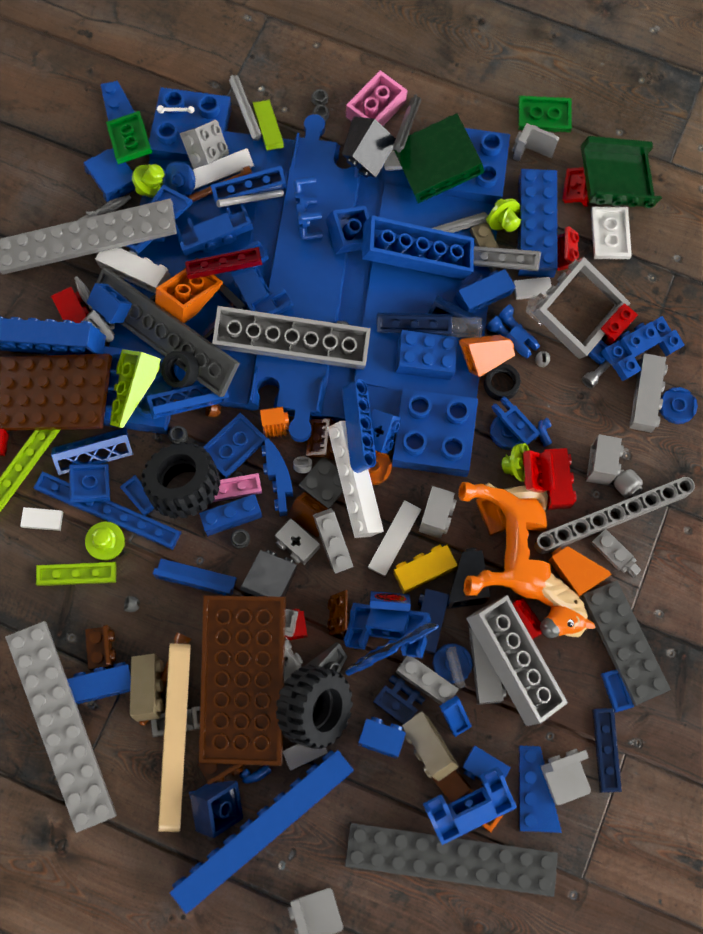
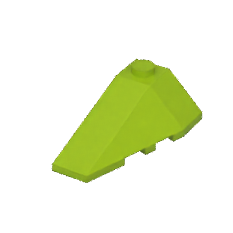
M122 349L116 369L119 380L118 384L114 385L117 397L112 403L111 426L119 428L125 426L156 378V374L160 369V358L139 351Z

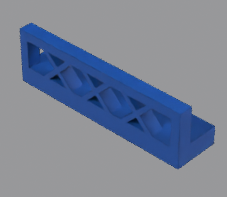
M203 384L149 395L146 396L152 419H157L225 403L229 398L228 391L224 397H219L215 393H207L208 388ZM195 390L202 394V396L188 397L190 392ZM173 395H179L184 398V400L176 402L170 401ZM160 399L165 404L153 406L152 400Z
M127 428L56 446L51 451L58 475L69 473V467L61 469L59 460L62 459L71 461L70 465H74V463L77 465L102 464L133 455ZM125 442L128 451L118 452L114 449L117 444ZM99 449L109 451L106 457L97 456L96 453ZM81 454L91 456L88 462L84 463L77 460V458Z
M160 559L158 569L154 568L153 571L156 579L222 596H232L237 580L236 577L165 559Z

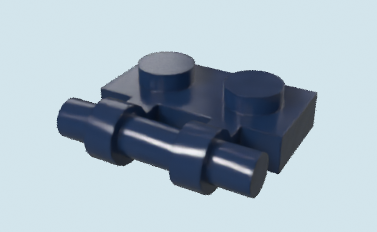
M392 675L389 682L395 685L394 688L391 690L385 685L373 703L404 725L412 719L418 710L412 706V703L416 701L422 705L426 698L420 695V691L417 689L413 690L405 684V680ZM399 690L409 696L407 701L397 694Z

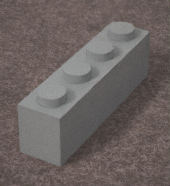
M644 353L640 358L639 366L642 370L637 373L629 429L652 433L656 427H659L661 417L658 416V412L663 404V399L660 398L661 393L665 389L663 377L668 369V365L665 364L666 357Z
M468 625L477 705L501 703L506 697V689L502 685L499 676L471 626Z

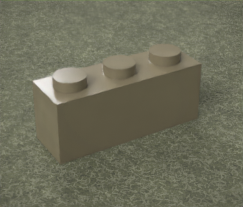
M155 653L131 657L130 716L137 722L161 719V711H163L161 692L164 688L161 672L164 671V664Z
M420 712L402 725L406 732V740L414 745L415 750L413 752L425 764L423 769L429 778L433 777L440 781L459 768L440 734L426 714Z

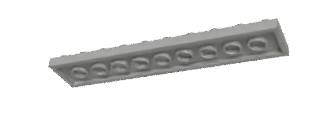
M170 198L1 238L0 273L2 275L175 235L177 231L173 202Z
M46 621L5 636L76 833L116 817V811Z

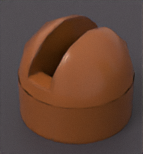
M216 404L206 407V416H219L221 413L220 405Z

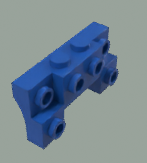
M244 203L231 207L225 206L227 213L197 225H193L191 218L187 219L188 224L178 227L177 223H175L177 236L184 255L187 256L203 250L204 253L214 251L220 246L229 245L238 240L237 235L254 229Z
M258 240L241 249L246 250L259 247L262 263L269 259L262 243ZM257 266L231 271L235 279L233 283L237 290L241 291L243 295L241 299L249 307L250 311L280 315L294 306L286 290L283 288L273 294L270 293Z
M661 316L646 325L644 323L634 327L635 331L632 333L630 331L623 333L619 336V341L600 352L606 361L613 366L623 382L642 370L635 359L638 355L658 344L664 355L668 356L685 346L676 329L671 331L667 322Z
M353 603L349 625L343 641L346 647L365 650L369 636L398 640L421 622H431L429 613L373 609L370 608V605ZM429 625L420 628L419 630L415 631L413 634L406 637L405 639L417 635L425 629H428ZM426 635L411 644L408 642L402 645L401 652L403 656L422 658L427 644Z
M498 766L479 775L484 787L448 805L442 794L423 803L441 845L517 808L504 775Z

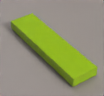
M270 100L253 102V110L266 150L284 148V142Z
M116 562L36 565L37 586L116 583Z

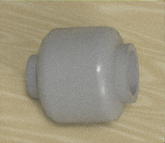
M631 469L621 470L614 481V487L623 497L632 498L637 496L643 489L642 479Z

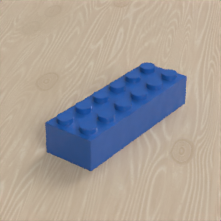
M521 169L518 179V203L520 204L518 218L521 219L520 226L518 227V250L540 251L541 257L538 271L518 269V276L554 278L558 269L557 170Z
M371 216L363 224L362 259L464 280L473 273L474 238Z
M0 316V351L65 355L103 354L106 336L100 332V329L95 328L91 322L81 321L80 323H75L70 320L57 322L53 319L40 321L36 318L22 320L19 317L5 319Z

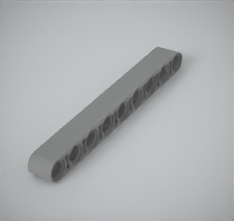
M682 477L546 531L535 540L534 548L538 553L546 554L559 547L566 546L684 499L695 489L694 481L689 477ZM680 484L686 486L687 491H683L680 488ZM663 491L668 492L670 498H666L663 495ZM645 498L651 499L653 505L647 504ZM628 505L634 506L636 512H631L628 509ZM610 512L617 513L618 519L612 518ZM593 519H598L601 522V526H596L593 523ZM575 526H581L584 532H577ZM560 532L565 534L566 540L559 539L557 534ZM540 540H546L549 546H541Z

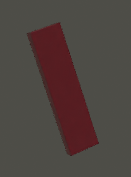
M259 247L185 262L188 280L262 265Z

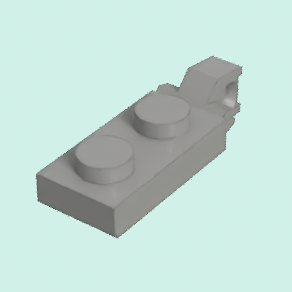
M606 529L591 542L618 571L621 570L623 573L627 571L633 578L641 571L635 563L637 560Z

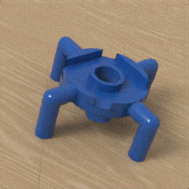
M316 177L296 178L293 183L300 238L302 240L323 238L322 231L307 232L310 220L322 219L321 211L308 213V210H305V208H308V205L317 204V197H306V192H302L301 187L302 185L316 184Z

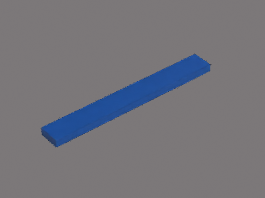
M43 471L33 487L36 491L102 520L112 522L127 531L171 550L174 549L181 535V532L112 501L70 502V483Z

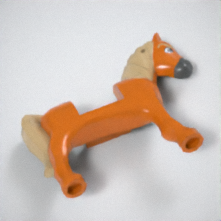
M462 482L458 491L460 501L482 498L495 503L504 514L506 528L505 571L492 572L490 570H483L478 576H467L464 581L465 595H478L487 586H505L518 595L541 601L551 607L549 615L540 624V630L547 638H555L561 635L580 637L586 629H595V624L588 620L583 601L574 590H571L569 586L551 573L550 564L544 561L529 560L528 530L542 532L547 530L545 510L548 504V494L546 492L537 493L526 490V486L501 489L494 487L489 482L485 485L482 483L471 484L469 482Z

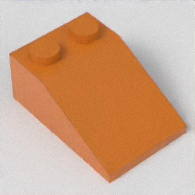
M186 269L156 287L155 304L181 322L186 323L197 315L223 285V281L215 275L188 280Z

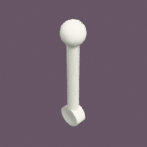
M159 105L157 111L160 114L164 113V111L193 113L194 107L164 108L162 105Z

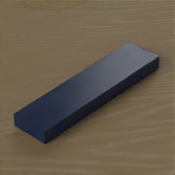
M378 312L377 332L401 333L402 330L430 334H452L453 314Z
M614 708L592 709L600 793L622 792Z

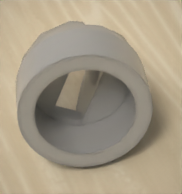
M541 351L537 353L535 363L539 367H546L550 362V355L546 351Z

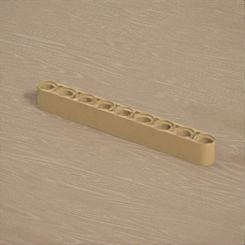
M169 644L158 832H180L190 644Z

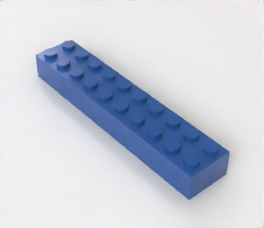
M332 750L322 758L324 762L321 765L317 766L314 764L306 771L308 776L303 780L300 778L295 780L290 785L292 789L288 793L281 792L273 799L275 804L270 808L267 805L257 813L259 817L255 821L248 820L240 827L242 832L237 836L236 834L229 836L223 842L225 846L222 849L215 848L206 856L208 860L204 864L200 862L189 870L191 873L189 877H181L172 885L174 889L170 894L185 914L195 908L354 771L338 750L335 753Z

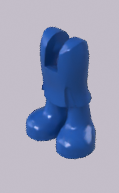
M509 304L501 311L499 316H495L487 324L486 329L509 338L514 344V349L527 359L531 356V351L524 342L534 351L540 345L521 324L519 325L513 318L514 307ZM502 323L508 326L511 331L509 332Z

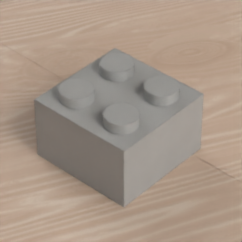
M601 434L597 436L590 448L586 482L609 486L616 479V476L621 471L619 457H622L624 446L621 445L622 438Z
M432 486L419 532L440 539L443 533L447 534L451 518L448 515L452 516L457 500L453 499L454 492Z

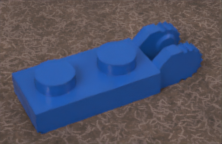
M506 397L500 399L502 405L508 410L506 413L497 404L491 406L496 415L500 417V420L521 443L528 445L540 435L535 426Z

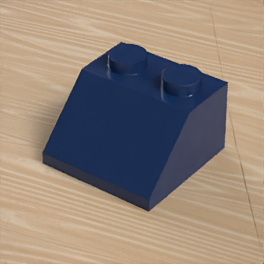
M238 781L205 784L190 794L195 828L198 833L214 839L243 819Z

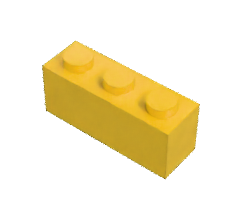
M438 545L432 548L431 552L426 555L424 553L418 554L409 563L406 561L399 563L395 566L396 569H394L393 574L403 594L456 570L458 565L448 545L443 547Z

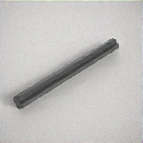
M416 94L409 102L393 145V149L397 150L398 153L404 149L421 102V97H418Z

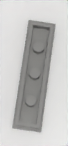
M474 246L473 266L538 271L541 252Z

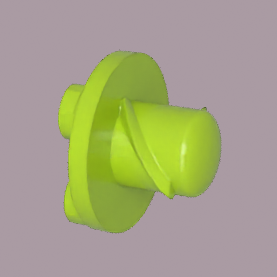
M156 164L140 165L132 173V181L136 187L135 190L139 195L154 198L163 185L164 170Z
M499 199L486 217V222L493 230L505 229L507 232L515 231L520 226L521 221L518 218L520 204L515 199Z
M526 443L516 444L512 448L511 456L506 454L501 463L503 471L511 476L514 475L520 482H524L525 478L523 452L529 450Z
M112 522L97 523L86 534V549L91 556L98 560H111L117 557L125 547L124 533L119 526Z

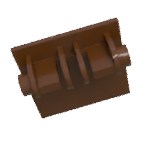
M348 590L331 595L328 600L330 615L327 628L329 635L337 633L338 635L346 634L348 628Z

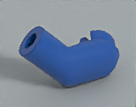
M548 418L541 419L538 422L539 438L544 447L552 443L547 433V428L552 426Z
M263 765L252 774L249 769H245L239 776L245 784L254 783L269 775L271 769L268 765Z

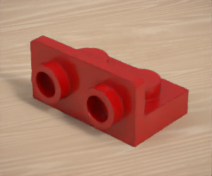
M584 167L567 169L562 197L564 203L582 202L584 207H588L589 200Z
M625 303L601 328V331L608 337L604 342L608 346L612 345L638 316Z

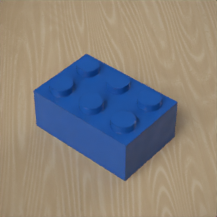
M402 330L397 342L395 373L451 380L456 370L457 337Z

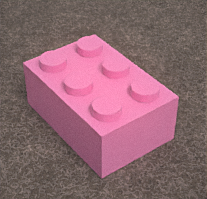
M379 71L346 105V117L351 121L353 117L374 118L384 126L406 103L407 90L385 73Z

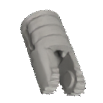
M92 310L83 319V321L91 322L95 328L100 329V332L106 336V342L109 343L114 340V332L95 310Z

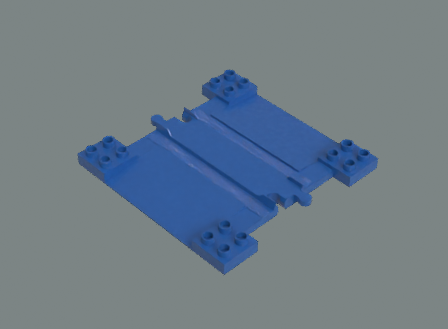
M161 87L149 138L152 153L149 154L150 165L156 164L163 170H166L169 163L179 161L185 162L193 170L180 133L217 120L228 146V155L247 148L254 164L251 167L252 173L282 165L287 187L282 188L284 191L283 197L244 203L254 229L237 235L238 240L229 245L220 246L214 251L204 253L203 250L185 256L178 236L175 234L166 236L165 242L152 241L139 254H136L141 258L146 257L158 266L159 264L165 266L172 278L186 267V261L236 252L258 240L262 243L269 257L268 260L257 267L270 293L273 294L283 288L294 305L280 315L331 323L346 321L351 326L371 328L364 370L221 349L240 364L228 387V400L219 405L256 411L259 409L260 389L266 385H274L279 389V392L275 398L273 408L283 407V411L288 412V416H294L289 425V435L296 442H305L312 434L311 419L330 418L334 422L345 421L342 389L344 386L362 379L368 387L371 414L373 409H378L401 417L400 428L396 432L392 467L467 477L470 471L478 405L479 377L468 370L459 340L464 339V337L455 332L452 334H437L457 337L456 370L451 380L395 373L397 342L400 333L377 332V313L428 314L437 295L459 306L454 298L458 288L465 284L469 286L480 277L484 279L492 272L488 267L473 266V273L464 280L364 260L362 259V250L336 254L325 220L333 210L366 206L369 217L377 216L427 228H434L483 212L489 215L495 207L496 201L503 197L510 134L465 128L483 164L485 173L418 204L403 170H385L383 165L377 177L368 176L366 178L359 173V169L356 167L339 168L336 163L339 159L340 146L337 142L320 140V137L325 132V121L320 115L313 114L305 119V138L299 137V133H297L295 140L283 139L284 148L266 150L262 136L258 141L253 140L249 134L227 132L232 111L229 96ZM159 105H162L164 108H188L193 106L194 112L164 111V113L160 114L157 111V107ZM238 172V173H236V174H233V175H230V176H228V177H225V178H223V179H220V180H218V181H215V182H213V183H210V184H208V185H205V186H203V187L197 188V189L193 190V192H192L190 195H192V194H194V193H196V192H198V191H201V190H203V189H205V188H208V187H210L212 184H216V183H219V182H221V181H224V180H226V179H228V178H230V177H233V176L239 174L240 172ZM315 176L316 184L302 185L301 187L302 192H306V197H317V204H310L305 210H308V213L321 211L322 219L310 220L307 232L322 231L323 238L302 240L300 238L293 181L296 178ZM212 193L194 201L175 220V223H177L178 227L188 224L187 219L191 218L193 225H197L227 213L225 206H217ZM142 195L140 205L149 204L153 198ZM490 227V230L496 240L497 230H493ZM471 228L454 232V234L472 237L470 233ZM231 271L215 274L242 301L241 296L243 295L233 283L235 279ZM124 279V281L148 298L154 295V293ZM216 292L197 315L184 324L201 336H204L215 327L217 307H233ZM488 306L472 314L486 321ZM115 323L114 330H112L115 334L114 340L110 342L109 347H104L103 354H110L112 356L103 426L115 427L110 425L112 403L117 397V393L114 391V385L118 384L119 380L116 369L121 351L125 349L143 352L160 358L161 361L156 378L123 428L167 435L171 415L152 419L146 396L184 387H172L163 379L161 365L165 356L120 323ZM485 327L479 337H483L485 335ZM176 364L174 365L175 375L179 381H182L186 372ZM196 380L193 385H198L201 383ZM210 389L207 390L209 394L214 393ZM195 390L191 391L188 397L202 396V394ZM173 395L170 401L184 400V398L179 395ZM160 399L152 400L153 406L165 404Z

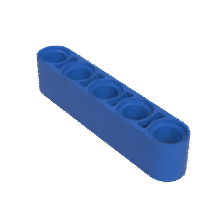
M358 379L344 386L342 393L350 465L354 472L361 473L376 465V454L368 387L362 379Z

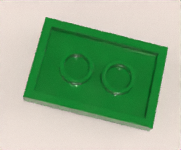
M519 96L518 130H523L526 123L544 131L571 132L572 98Z
M140 111L106 122L118 164L152 153Z

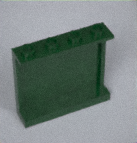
M458 113L414 132L408 136L404 149L398 153L397 150H394L418 204L485 173L483 164Z
M588 136L580 145L589 203L652 208L662 199V196H655L648 153L653 149L652 142Z

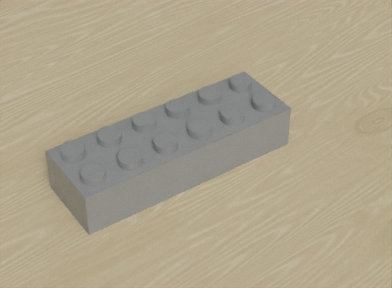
M508 595L492 601L466 618L526 726L542 723L568 703Z

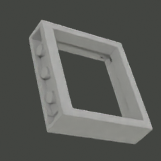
M585 257L578 261L575 259L568 266V272H564L559 276L556 286L553 285L547 290V296L536 303L537 308L532 313L578 359L586 357L602 339L605 333L601 331V328L624 303L628 306L631 304ZM579 271L615 304L583 343L547 310Z

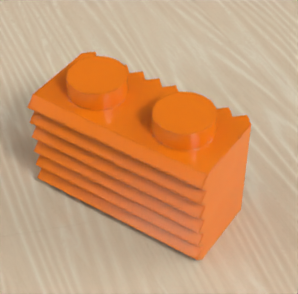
M283 407L260 410L264 436L274 438L279 435L281 437L282 435H287L286 430L289 429L288 412H284Z

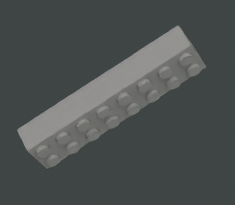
M218 306L212 345L223 350L364 370L371 328Z

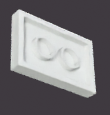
M592 207L594 259H630L632 254L628 207Z

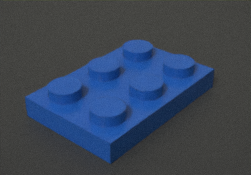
M239 413L203 448L211 455L218 472L227 479L265 443L264 439L267 437L244 415Z

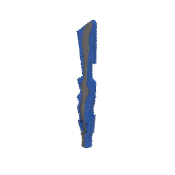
M423 621L397 641L390 640L384 646H378L375 650L360 657L353 665L345 669V673L347 676H350L355 672H360L372 666L373 663L396 653L402 645L417 641L436 630L439 626L435 623Z

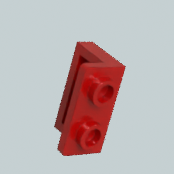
M569 226L565 227V233L557 235L558 271L568 269V266L575 259L578 261L579 235L578 232Z
M524 451L523 466L525 469L524 483L526 490L537 493L554 490L553 453Z

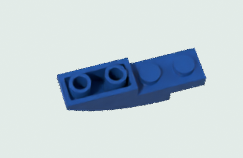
M265 438V445H261L262 457L266 456L267 462L263 463L264 475L268 474L269 480H276L272 481L273 492H277L278 499H274L275 511H279L280 517L287 516L286 497H293L289 471L278 449L269 438Z

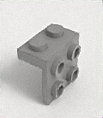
M217 120L180 133L193 169L208 165L229 154L228 146Z
M526 123L523 132L519 131L512 149L515 152L513 159L519 162L525 148L552 158L559 137L552 132L544 131L535 125Z
M577 749L565 752L566 757L554 756L548 759L549 763L541 766L556 805H561L590 794L591 788L580 762L589 758L586 750L578 752Z
M331 888L300 897L290 902L291 906L288 907L291 920L295 919L297 928L294 929L295 934H335L343 930L342 920Z

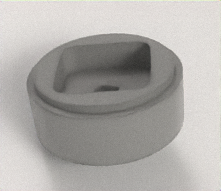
M299 456L293 461V469L298 473H308L312 470V460L306 456Z

